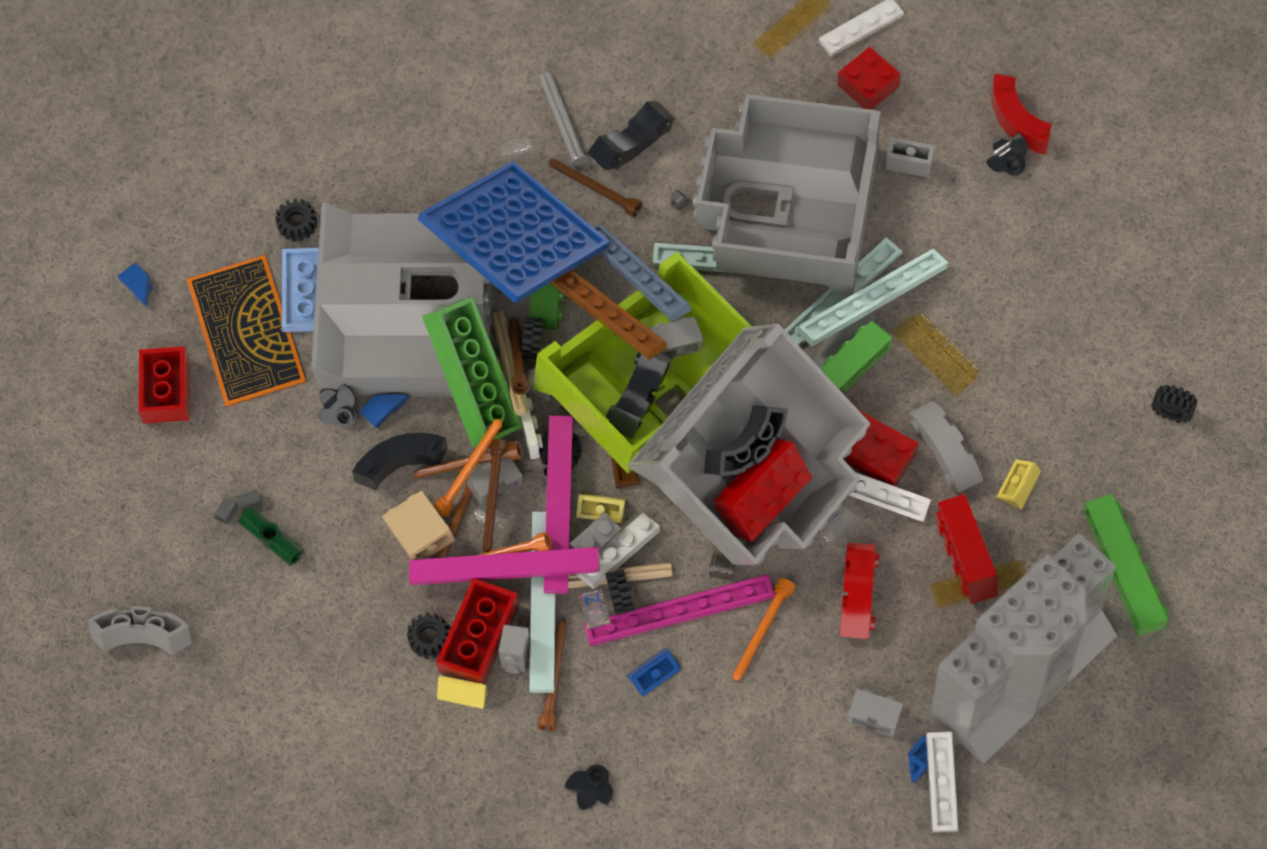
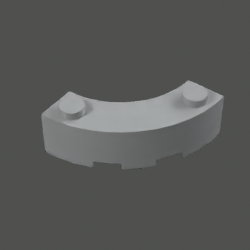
M931 401L909 412L911 430L914 434H918L933 452L944 472L943 480L947 487H951L960 493L983 481L972 453L969 454L966 447L961 444L964 442V438L955 424L951 425L945 419L947 414L938 404Z
M132 606L131 610L122 611L112 609L87 620L91 638L104 652L124 644L145 643L157 646L173 656L192 644L189 626L183 620L166 611L165 613L152 611L151 607Z

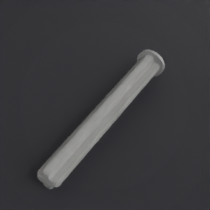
M550 72L541 73L539 76L572 158L571 165L573 167L584 165L588 162V157L582 152Z

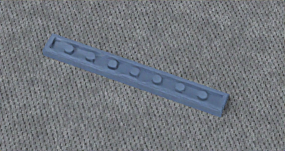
M601 223L593 227L610 241L608 248L598 254L671 322L691 311L689 303Z

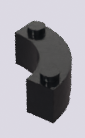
M646 101L643 107L628 121L629 126L621 132L615 130L609 134L599 136L587 154L604 170H617L637 157L662 135L667 134L676 118L658 101Z
M638 352L634 360L636 368L617 404L615 406L611 405L606 415V418L609 419V422L620 434L631 439L635 436L642 425L640 420H643L646 413L648 414L656 398L652 393L657 392L664 381L673 359L672 356L660 352L648 360Z
M752 405L751 415L745 429L733 442L718 449L706 450L704 473L719 476L735 475L745 472L746 469L754 464H759L771 452L770 448L775 440L780 438L787 419L788 409Z
M407 433L384 440L370 449L358 461L352 471L354 481L376 490L387 476L400 467L406 465L433 466L440 464L448 449L446 438L430 433Z

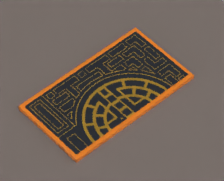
M265 255L186 279L226 407L306 382L291 333L282 331V306Z

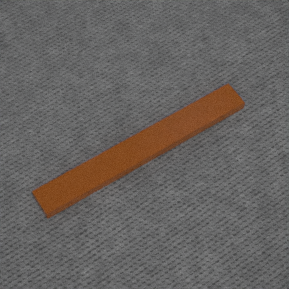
M573 270L550 282L552 286L648 360L667 348L665 340Z

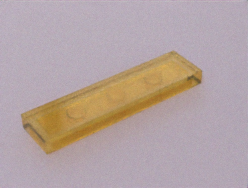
M802 0L754 42V46L768 58H771L824 12L831 2L828 0Z
M1021 560L994 567L997 574L998 591L1013 587L1026 574ZM959 577L930 584L929 587L937 608L968 599V597H963Z

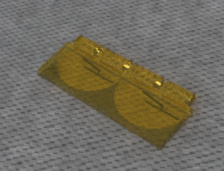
M923 313L916 318L914 316L910 317L893 334L956 396L976 380L974 374L980 369L969 358H966L961 363L960 360L965 357V354L953 342L945 347L944 345L950 339L937 327L929 331L934 324Z

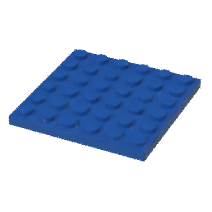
M514 161L422 211L418 216V221L514 303L519 302L605 250L610 242Z

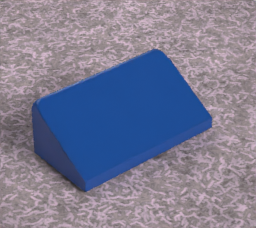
M664 648L627 674L626 677L640 695L644 697L679 672L681 668L671 652Z

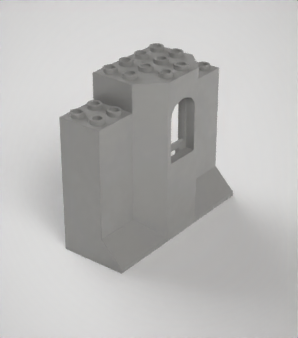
M746 94L745 102L740 103V121L736 122L735 131L712 128L710 136H706L704 147L706 155H702V174H698V193H694L693 206L695 207L693 218L697 219V228L717 231V235H714L712 249H714L713 261H716L717 270L823 284L845 298L853 295L879 149L881 111ZM738 192L778 197L774 218L734 212L730 207V199ZM782 202H786L785 211H780Z
M322 203L311 365L318 391L332 389L338 392L340 386L344 384L352 390L355 397H374L375 395L405 394L408 397L452 396L422 316L458 300L473 296L492 345L490 327L493 325L491 306H493L492 286L494 285L418 221L419 213L351 214L328 203ZM448 275L454 277L458 282V292L451 299L410 300L411 276ZM401 284H406L405 294H401Z
M778 323L745 327L627 466L656 484L732 564L757 565L764 560L767 550L775 544L780 549H805L810 546L814 540L813 537L827 525V520L832 513L837 512L841 508V502L845 497L854 492L856 484L861 478L843 459L852 452V446L856 441L861 440L866 435L865 430L870 426V423ZM752 405L787 408L788 413L785 426L778 439L794 443L813 478L753 542L737 538L728 529L713 501L739 474L728 476L705 474L706 450L718 449L733 442L745 429L751 415Z
M1079 533L1053 558L1048 554L1044 556L977 619L975 631L939 664L930 715L948 732H952V736L982 764L987 762L1117 637L1102 611L1116 566Z

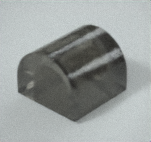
M713 552L709 577L732 581L736 564H732L724 554Z

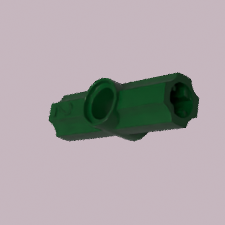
M253 507L246 509L241 514L238 523L257 538L266 549L271 550L286 564L291 566L301 558L304 552L303 549L280 531L277 524L268 521ZM276 534L274 538L266 539L267 535Z

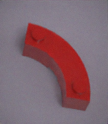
M994 73L991 102L999 125L1012 138L1017 134L1022 135L1029 150L1046 155L1052 123L1040 120L1024 108L1016 92V77Z
M847 542L843 592L848 593V596L843 595L840 637L869 639V630L874 631L875 616H871L874 567L879 568L880 553H875V544Z

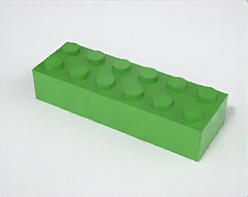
M473 296L458 300L423 315L422 319L472 447L478 446L495 419H500L502 426L493 439H500L523 428L519 416L514 411L508 386Z

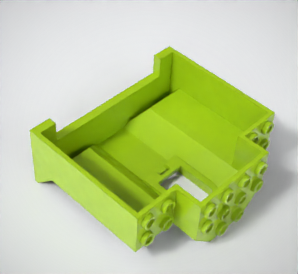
M675 252L660 263L658 276L690 304L691 311L681 317H695L703 337V344L699 352L672 359L663 383L657 392L652 393V395L656 396L654 402L674 387L686 397L743 328L752 327L678 252ZM638 290L618 304L649 329L658 323L666 324L671 322ZM597 320L563 346L554 341L537 354L533 388L536 391L553 395L609 455L629 473L632 470L627 465L668 417L653 402L648 414L646 413L643 420H640L642 425L632 439L620 434L609 422V419L606 418L610 406L617 404L636 368L634 360L638 351Z

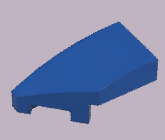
M134 263L117 277L133 293L135 298L146 306L149 302L147 296L149 291H152V285L147 273Z
M405 394L375 395L359 412L374 427H379L393 411H398L409 397Z
M924 735L908 753L910 776L913 783L928 770L927 740Z

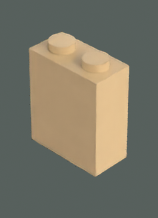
M422 490L417 494L411 495L406 501L397 507L391 508L382 516L387 527L411 560L428 559L455 541L449 527Z

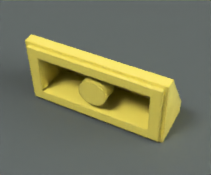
M1016 459L996 498L1022 509L1041 473L1037 464Z
M580 493L578 495L576 518L597 520L605 512L615 523L622 524L627 499Z
M439 676L437 699L484 708L488 694L485 684Z

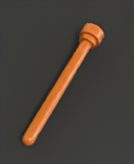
M500 419L493 421L446 495L438 498L434 503L433 507L440 515L448 517L452 512L454 498L501 428L502 421Z
M543 532L536 534V537H533L531 541L478 555L519 553L531 550L548 551L552 549V543L549 534Z
M782 577L778 579L775 585L776 595L733 673L735 681L742 679L784 598L787 599L788 596L793 594L796 585L790 580Z

